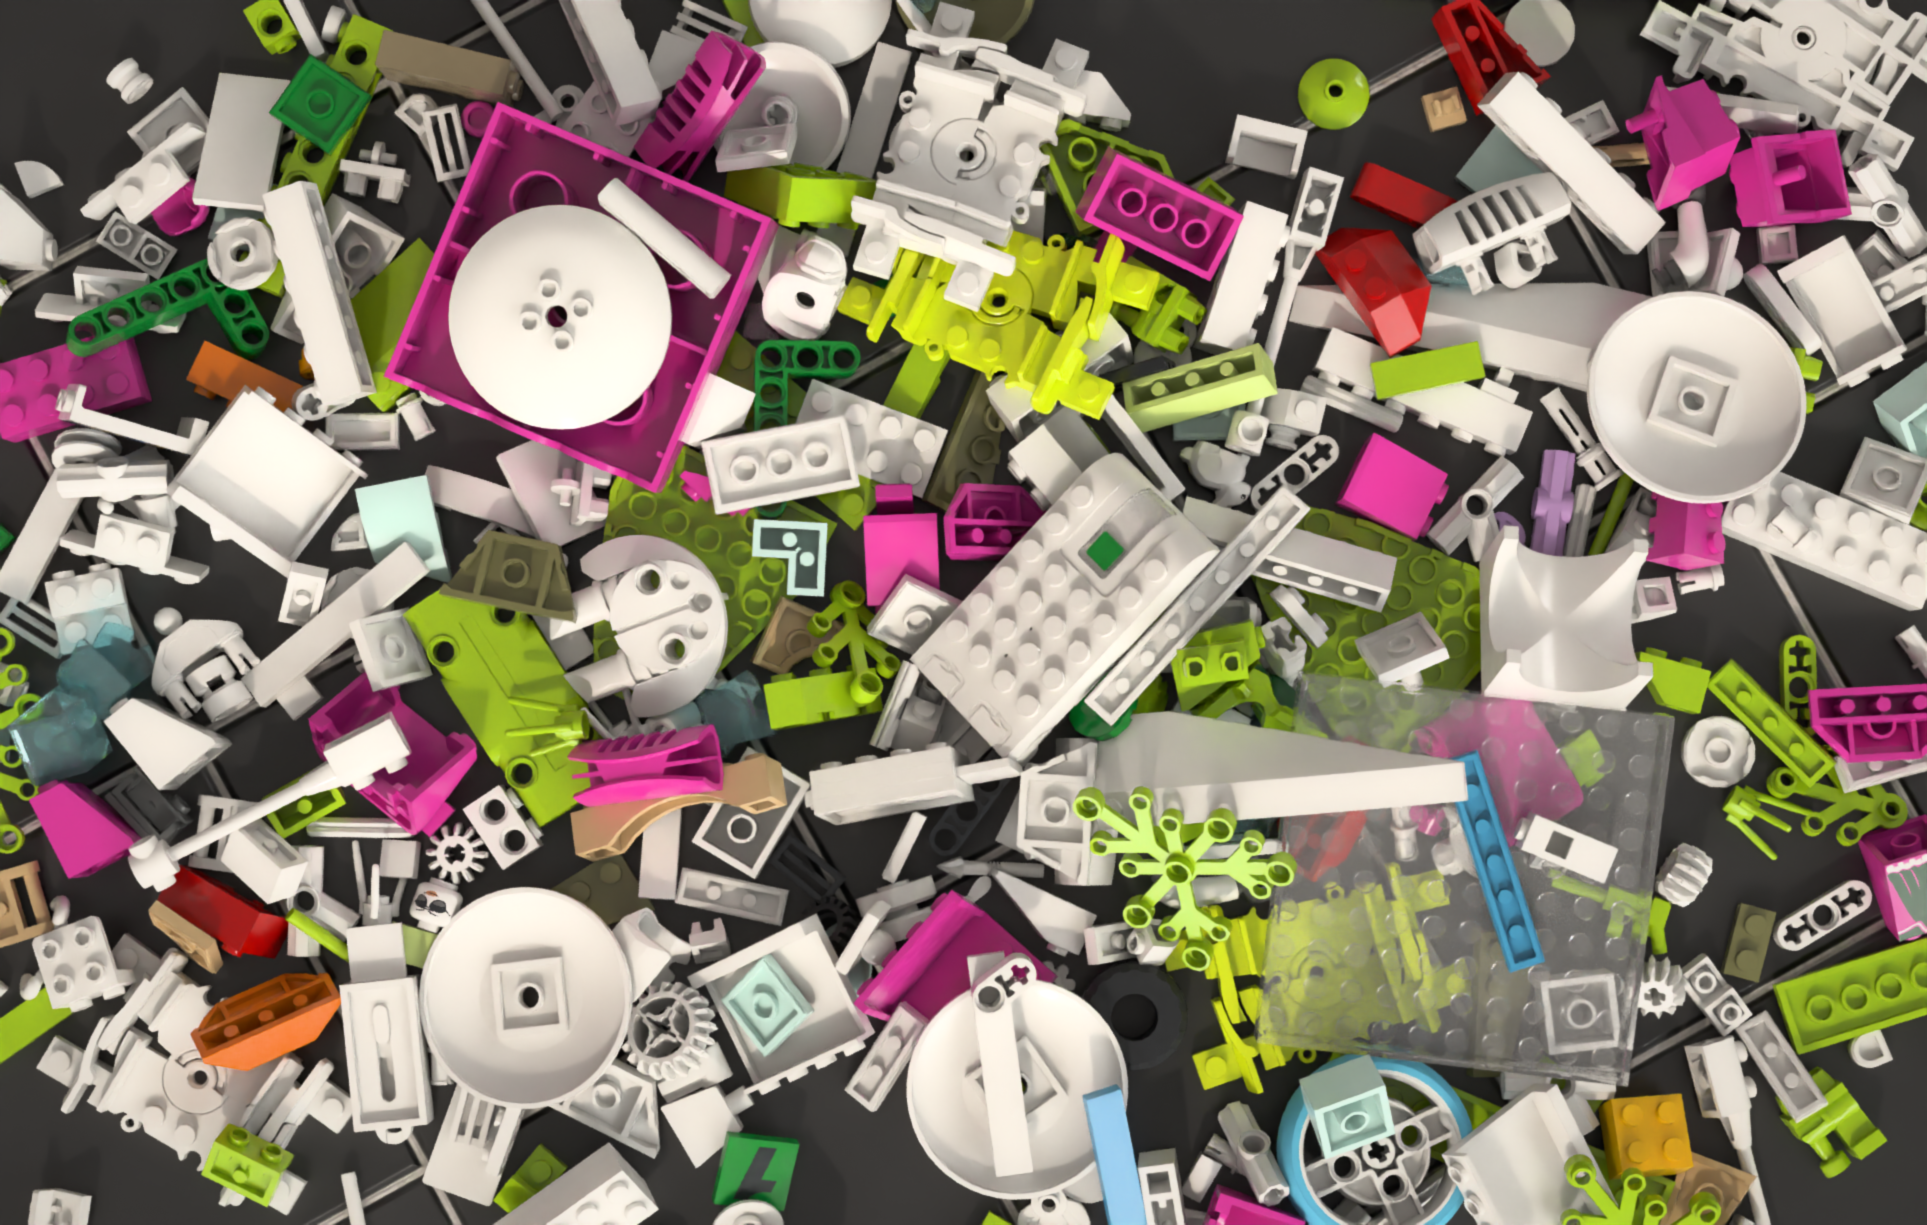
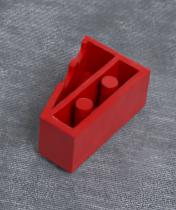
M1456 0L1442 6L1431 18L1476 116L1484 113L1477 104L1505 73H1526L1537 83L1538 87L1536 89L1540 88L1551 77L1544 68L1541 70L1526 54L1528 51L1521 44L1518 45L1504 31V25L1480 0Z
M179 864L180 871L174 874L177 881L170 887L162 890L157 901L212 938L222 941L221 948L232 955L241 957L243 953L272 959L276 958L288 935L289 922L285 920L286 915L272 914L264 909L265 904L255 899L252 902L236 893L234 888L194 867Z

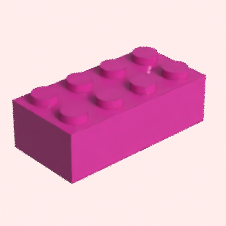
M1109 146L1075 211L1083 220L1208 281H1211L1244 218V215L1235 208Z
M90 336L81 339V341L88 342L94 339V337ZM134 337L87 357L76 356L71 353L67 344L1 363L0 433L2 439L16 443L76 425L58 419L60 411L55 410L59 392L61 389L66 390L68 384L87 386L82 407L105 415L152 402Z

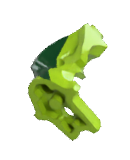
M1259 660L1248 666L1249 679L1228 681L1189 710L1193 716L1217 719L1232 707L1250 702L1252 703L1250 707L1261 723L1262 728H1273L1328 738L1326 733L1320 731L1313 715L1298 693L1278 675L1269 674Z

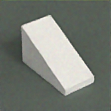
M1200 1151L1182 1186L1183 1194L1200 1203L1222 1164Z

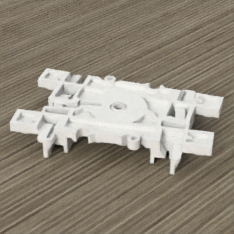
M1659 0L1640 33L1646 39L1678 55L1672 68L1676 74L1673 82L1677 84L1691 80L1696 71L1704 74L1703 78L1709 80L1713 75L1719 77L1722 87L1729 83L1730 78L1736 77L1743 82L1744 88L1740 93L1741 97L1752 95L1762 100L1798 104L1799 116L1803 119V122L1799 121L1798 129L1804 128L1811 120L1816 131L1836 129L1837 139L1843 129L1842 134L1847 136L1840 149L1843 168L1852 165L1858 153L1863 156L1871 153L1878 154L1886 168L1895 172L1898 170L1914 140V137L1884 122L1883 119L1890 108L1889 105L1911 73L1927 83V38L1924 37L1927 33V17L1920 12L1913 13L1906 21L1888 8L1887 0H1882L1876 8L1868 6L1865 0H1728V2L1727 0H1707L1705 5L1698 4L1692 15L1688 16ZM1724 5L1735 13V18L1721 13ZM1751 7L1770 20V23L1756 17H1752L1745 22L1739 19ZM1800 32L1806 33L1809 36V43L1806 45L1800 44L1797 40V34Z
M940 2L930 34L913 29H908L906 34L907 45L937 53L939 57L921 53L919 60L915 64L913 88L916 95L911 91H905L899 96L900 109L906 114L902 116L892 149L883 153L884 161L892 163L895 168L888 174L877 172L878 180L873 200L859 196H853L851 200L852 220L866 225L853 267L856 271L889 280L899 247L941 258L943 261L956 266L944 292V299L978 312L993 279L994 272L1003 276H1010L1016 267V258L1014 256L987 246L986 243L990 241L1007 247L1013 233L1011 219L1016 224H1024L1029 219V207L1023 201L1027 200L1041 167L1050 164V156L1041 153L1039 148L1046 143L1057 146L1058 137L1056 132L1064 113L1079 117L1083 114L1087 105L1086 95L1075 90L1089 59L1090 51L1056 39L1041 70L1007 55V45L985 39L968 38L975 18V11ZM962 56L975 59L971 70H958ZM1001 81L1012 85L1010 90H1007L1004 94V105L993 106L985 121H979L984 103L994 104ZM966 150L971 151L974 155L973 159L967 162L960 158V154ZM1022 211L1023 214L1018 215L1017 212Z
M125 933L111 951L116 968L133 969L137 981L131 985L123 996L126 1002L125 1006L116 1015L112 1014L100 1019L86 1050L81 1049L59 1035L55 1036L36 1067L38 1070L70 1088L63 1099L62 1112L67 1114L74 1111L88 1085L94 1084L96 1087L87 1102L97 1107V1111L102 1113L108 1110L113 1114L126 1113L127 1115L121 1120V1127L126 1132L138 1130L143 1123L145 1133L176 1150L180 1161L186 1159L190 1151L197 1152L201 1157V1163L197 1167V1171L203 1170L215 1139L229 1123L242 1127L254 1135H257L260 1131L258 1137L277 1144L285 1150L296 1129L302 1124L308 1114L312 1115L336 1134L341 1132L352 1116L350 1094L328 1079L334 1070V1065L327 1058L321 1059L302 1085L296 1079L304 1069L301 1064L303 1060L292 1052H288L248 1071L204 1064L190 1034L195 1028L199 1027L203 1018L214 1006L207 1001V993L212 986H200L181 972L188 963V957L178 948H170L161 957L129 933ZM139 1017L149 1025L148 1029L151 1032L158 1031V1043L171 1053L170 1057L150 1047L149 1045L153 1037L133 1026ZM101 1049H107L112 1055L117 1054L114 1067L98 1059ZM198 1070L204 1071L207 1075V1080L204 1084H199L195 1081V1073ZM129 1119L134 1121V1126L129 1124ZM286 1169L269 1206L285 1215L289 1214L307 1181ZM224 1186L220 1192L219 1204L224 1207L229 1204L238 1206L243 1202L245 1196Z

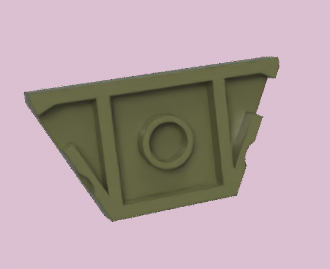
M488 530L477 543L475 551L468 554L461 562L459 571L448 584L444 583L439 591V594L445 597L574 624L577 622L562 548L555 543Z

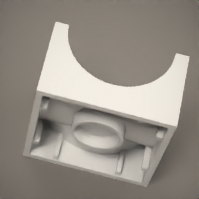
M1504 525L1479 561L1481 695L1625 709L1653 677V663L1639 662L1636 659L1631 632L1634 591L1639 571L1648 555V540L1634 538L1627 545L1617 550L1599 555L1561 557L1539 553L1525 547L1519 542V527Z

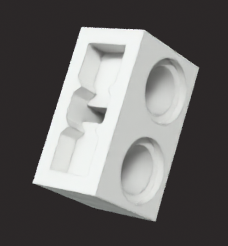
M498 785L465 807L463 811L502 870H505L543 846L544 844L540 837L544 834L532 817L527 820L520 810V807L524 804L514 788L510 787L507 789L505 785ZM495 799L500 800L505 806V814L498 821L493 820L488 814V806ZM513 830H519L525 836V844L519 851L513 850L508 844V836Z

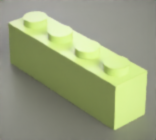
M1259 343L1122 383L1126 413L1142 433L1278 394L1273 362Z

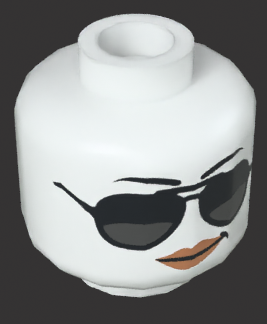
M432 877L429 882H422L418 885L410 907L411 916L419 920L418 928L438 934L440 927L443 928L449 924L450 919L460 911L463 903L462 895L457 892L458 886Z

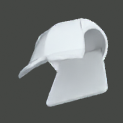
M643 908L624 916L612 930L622 948L630 971L632 1003L645 990L649 993V985H655L660 988L662 981L669 983L674 981L675 975L669 969L672 963L678 962L686 965L690 960V944L676 937L659 924L655 914L649 908Z

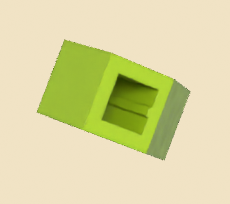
M1646 647L1645 653H1635L1637 661L1653 663V677L1646 686L1658 705L1689 714H1699L1701 712L1711 671L1701 669L1702 662L1681 657L1680 662L1666 659L1667 652Z

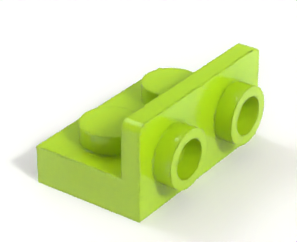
M229 1123L215 1139L201 1175L268 1207L274 1198L283 1173L292 1162L294 1155L277 1144L270 1143L251 1134L242 1127Z

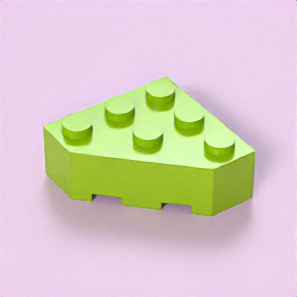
M1070 119L1061 121L1056 132L1058 137L1057 146L1046 143L1039 148L1041 153L1050 156V164L1045 165L1046 170L1078 239L1101 229L1083 220L1075 211L1108 146L1174 178L1163 154L1132 145L1129 141L1105 132L1095 131Z
M795 162L794 165L789 163L728 171L724 197L738 202L737 204L748 209L758 211V213L769 218L779 219L778 223L784 226L800 227V222H808V225L813 227L829 228L830 223H837L838 227L857 230L860 223L854 222L851 218L852 197L859 196L873 200L877 181L860 174L823 170V167Z
M852 665L846 666L847 672L832 673V669L829 667L809 671L810 677L798 679L792 673L771 676L770 684L763 685L771 729L777 731L882 712L881 693L871 703L860 704L856 702L850 695V684L854 679ZM868 668L869 671L877 675L876 668Z

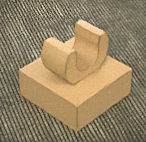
M1457 86L1422 96L1421 101L1430 133L1466 123L1467 118Z

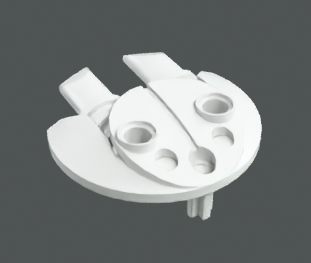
M650 535L623 536L606 541L589 551L580 559L582 572L593 578L594 581L591 586L572 593L577 622L574 624L550 619V638L554 640L605 619L608 622L610 621L612 631L617 632L618 635L614 637L620 649L617 650L615 655L564 674L565 679L589 703L630 688L633 690L630 707L636 717L663 715L673 712L693 701L712 681L725 653L728 617L724 601L729 600L727 593H721L712 573L696 555L678 543L665 538ZM654 570L660 576V584L657 589L652 586L650 581ZM678 639L685 646V653L682 658L675 652V643Z

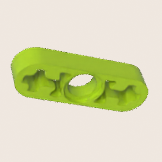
M1790 636L1781 643L1779 648L1780 706L1794 719H1797V708L1790 709L1789 703L1802 704L1808 702V708H1800V717L1802 720H1807L1808 724L1804 729L1813 736L1815 731L1811 728L1808 690L1817 689L1816 647L1814 642L1807 636ZM1796 641L1799 642L1800 648L1806 649V655L1799 657V667L1807 666V672L1796 671L1789 673V667H1797L1796 656L1789 653V649L1796 646ZM1795 677H1800L1807 683L1808 690L1802 698L1794 697L1789 691V684Z

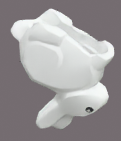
M1198 440L1193 448L1186 447L1181 450L1179 457L1187 463L1189 472L1196 482L1203 487L1215 491L1216 498L1212 504L1231 509L1233 506L1242 504L1251 495L1252 487L1243 482L1250 456L1240 453L1234 454L1221 449L1217 445Z

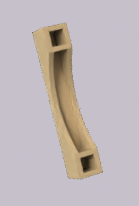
M754 753L744 758L745 761L739 763H722L724 779L723 790L594 807L584 805L582 810L570 813L575 854L595 862L625 853L634 840L652 823L672 811L689 805L724 803L740 807L754 815L787 805L781 763L764 753Z

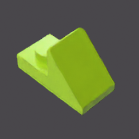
M540 1144L508 1180L493 1201L509 1214L558 1179L568 1166L545 1146Z

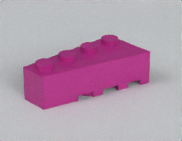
M1652 491L1651 498L1657 502L1656 517L1649 519L1648 532L1654 534L1653 547L1648 548L1646 561L1686 571L1724 564L1723 551L1726 544L1722 534V502L1707 504L1689 503L1674 500Z

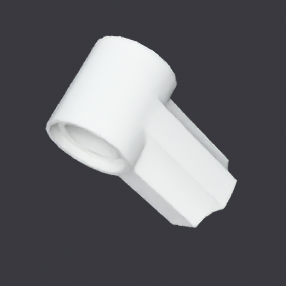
M718 1042L706 1046L705 1051L708 1052L710 1058L699 1057L700 1069L694 1070L688 1067V1077L676 1075L675 1081H668L664 1078L656 1080L657 1086L667 1103L701 1087L706 1089L733 1075Z

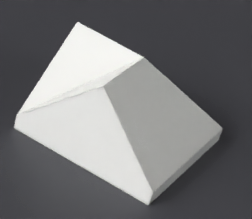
M710 373L681 441L702 450V441L746 432L747 428L744 421L756 394Z

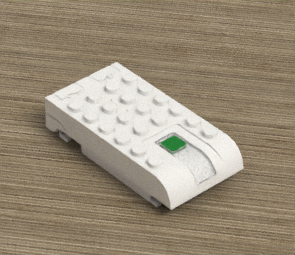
M1112 453L1105 455L1095 461L1075 480L914 653L910 660L1002 758L1009 757L1019 765L1025 766L1037 753L1038 745L1052 732L1054 726L1087 695L1196 579L1195 577L1220 550L1123 454Z

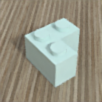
M754 519L752 557L789 558L787 595L824 596L827 523Z

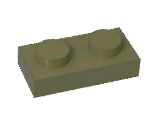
M1738 902L1720 973L1759 983L1777 912Z

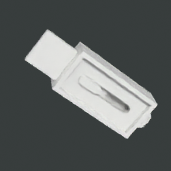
M937 742L926 745V750L912 753V749H898L891 751L890 757L877 759L875 755H867L855 758L854 764L843 766L842 762L821 764V770L809 772L811 790L805 793L804 799L806 807H811V810H814V815L834 825H842L975 801L973 784L1021 776L1023 770L1021 765L1009 757L970 764L969 757L957 751V749L947 746L945 742Z
M402 922L346 928L351 982H346L339 985L354 1132L376 1130L377 1136L381 1141L388 1144H399L410 1137L414 1126L427 1125L434 1120L427 1041L419 1011L420 974L407 975ZM390 1128H401V1129H402V1130L399 1131V1132H390V1131H388V1129H390Z

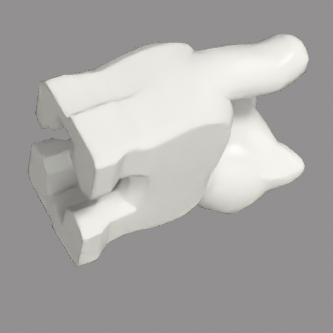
M1281 617L1261 627L1265 647L1259 648V662L1265 669L1271 667L1279 677L1293 687L1299 671L1305 665L1307 644L1300 635L1295 636V643L1291 641L1289 633L1292 626L1285 617Z

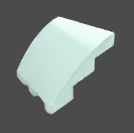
M423 475L355 489L364 531L374 562L379 564L402 543L408 542L430 570L425 577L449 583L452 579L447 549L444 548L438 513L435 512L429 476Z

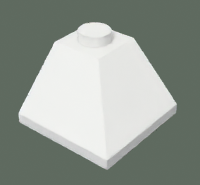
M0 187V265L9 270L52 271V261H56L58 255V246L56 240L53 239V234L20 199Z

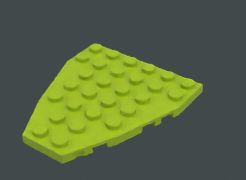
M683 446L662 493H654L625 478L616 477L610 489L603 543L629 535L657 536L685 547L705 564L718 583L721 593H727L729 600L724 601L728 617L727 644L721 665L716 672L717 674L767 626L781 595L791 600L797 595H787L789 558L752 557L754 519L762 520L756 515L754 508H751L744 517L739 512L733 517L729 513L716 515L712 498L706 502L701 497L695 502L681 488L685 481L680 475L684 471L708 477L704 455ZM792 500L787 501L784 513L777 519L778 521L827 523L826 545L838 524ZM780 502L761 507L767 512H774L779 509ZM654 570L650 581L652 586L657 589L660 584V576ZM605 619L594 623V662L615 655L617 650L620 649L614 637L618 634L616 631H612L610 621L608 622ZM678 639L675 643V652L682 658L685 653V646ZM622 691L614 694L624 700Z
M1310 507V511L1294 528L1334 540L1344 541L1351 545L1378 551L1397 558L1391 591L1382 611L1377 612L1295 588L1305 600L1302 607L1310 616L1316 613L1329 628L1325 632L1328 640L1316 649L1271 598L1270 593L1282 583L1251 575V578L1269 622L1285 617L1292 626L1289 633L1291 641L1295 643V636L1300 635L1306 642L1305 665L1298 675L1329 728L1343 741L1353 737L1371 747L1388 748L1408 753L1419 740L1415 730L1442 714L1481 670L1480 570L1473 565L1453 559L1438 550L1425 547L1411 541L1412 539L1370 521L1336 514L1326 509ZM1282 584L1286 589L1289 587V585ZM1421 612L1445 644L1449 659L1421 670L1424 683L1418 689L1405 690L1401 680L1382 687L1359 654L1354 640Z

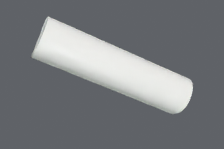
M618 178L611 180L597 195L599 204L710 299H714L730 279L731 274Z

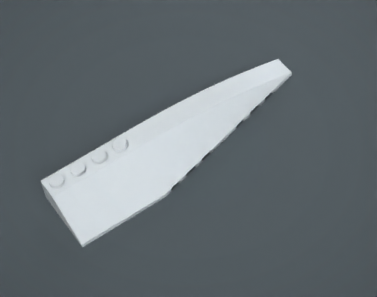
M1501 283L1494 284L1492 288L1486 291L1482 290L1476 295H1472L1469 284H1431L1432 288L1421 340L1407 349L1422 353L1478 341L1484 368L1497 371L1504 367L1515 372L1514 375L1587 392V379L1591 360L1604 334L1626 311L1653 297L1597 283H1526L1519 288H1509ZM1338 285L1297 286L1289 317L1290 322L1328 331L1335 327L1361 339L1378 342ZM1691 394L1683 396V402L1688 409H1700V401L1696 396Z

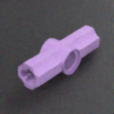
M1562 450L1543 451L1539 485L1534 491L1531 506V519H1534L1530 549L1552 556L1562 557L1566 524H1569L1574 504V494L1571 492L1574 475L1575 453Z

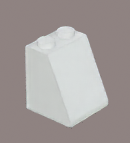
M124 698L110 708L109 712L112 715L103 721L158 790H177L232 745L228 738L188 718L182 719L180 714L152 700L136 698L128 700V698Z

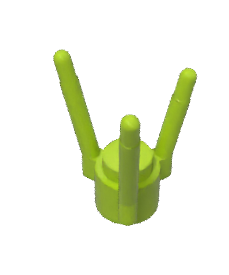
M512 696L508 698L510 704L561 713V716H555L553 725L522 727L505 731V735L508 737L555 733L557 738H563L562 740L530 750L529 755L531 757L567 746L581 744L582 740L589 737L588 714L585 710L579 711L578 704L561 705Z
M1736 785L1722 806V810L1729 813L1726 820L1736 825L1770 859L1776 860V853L1742 820L1746 819L1750 822L1756 815L1786 832H1790L1792 827L1760 809L1761 803L1756 800L1806 816L1813 811L1800 805L1757 792L1747 785L1744 788Z

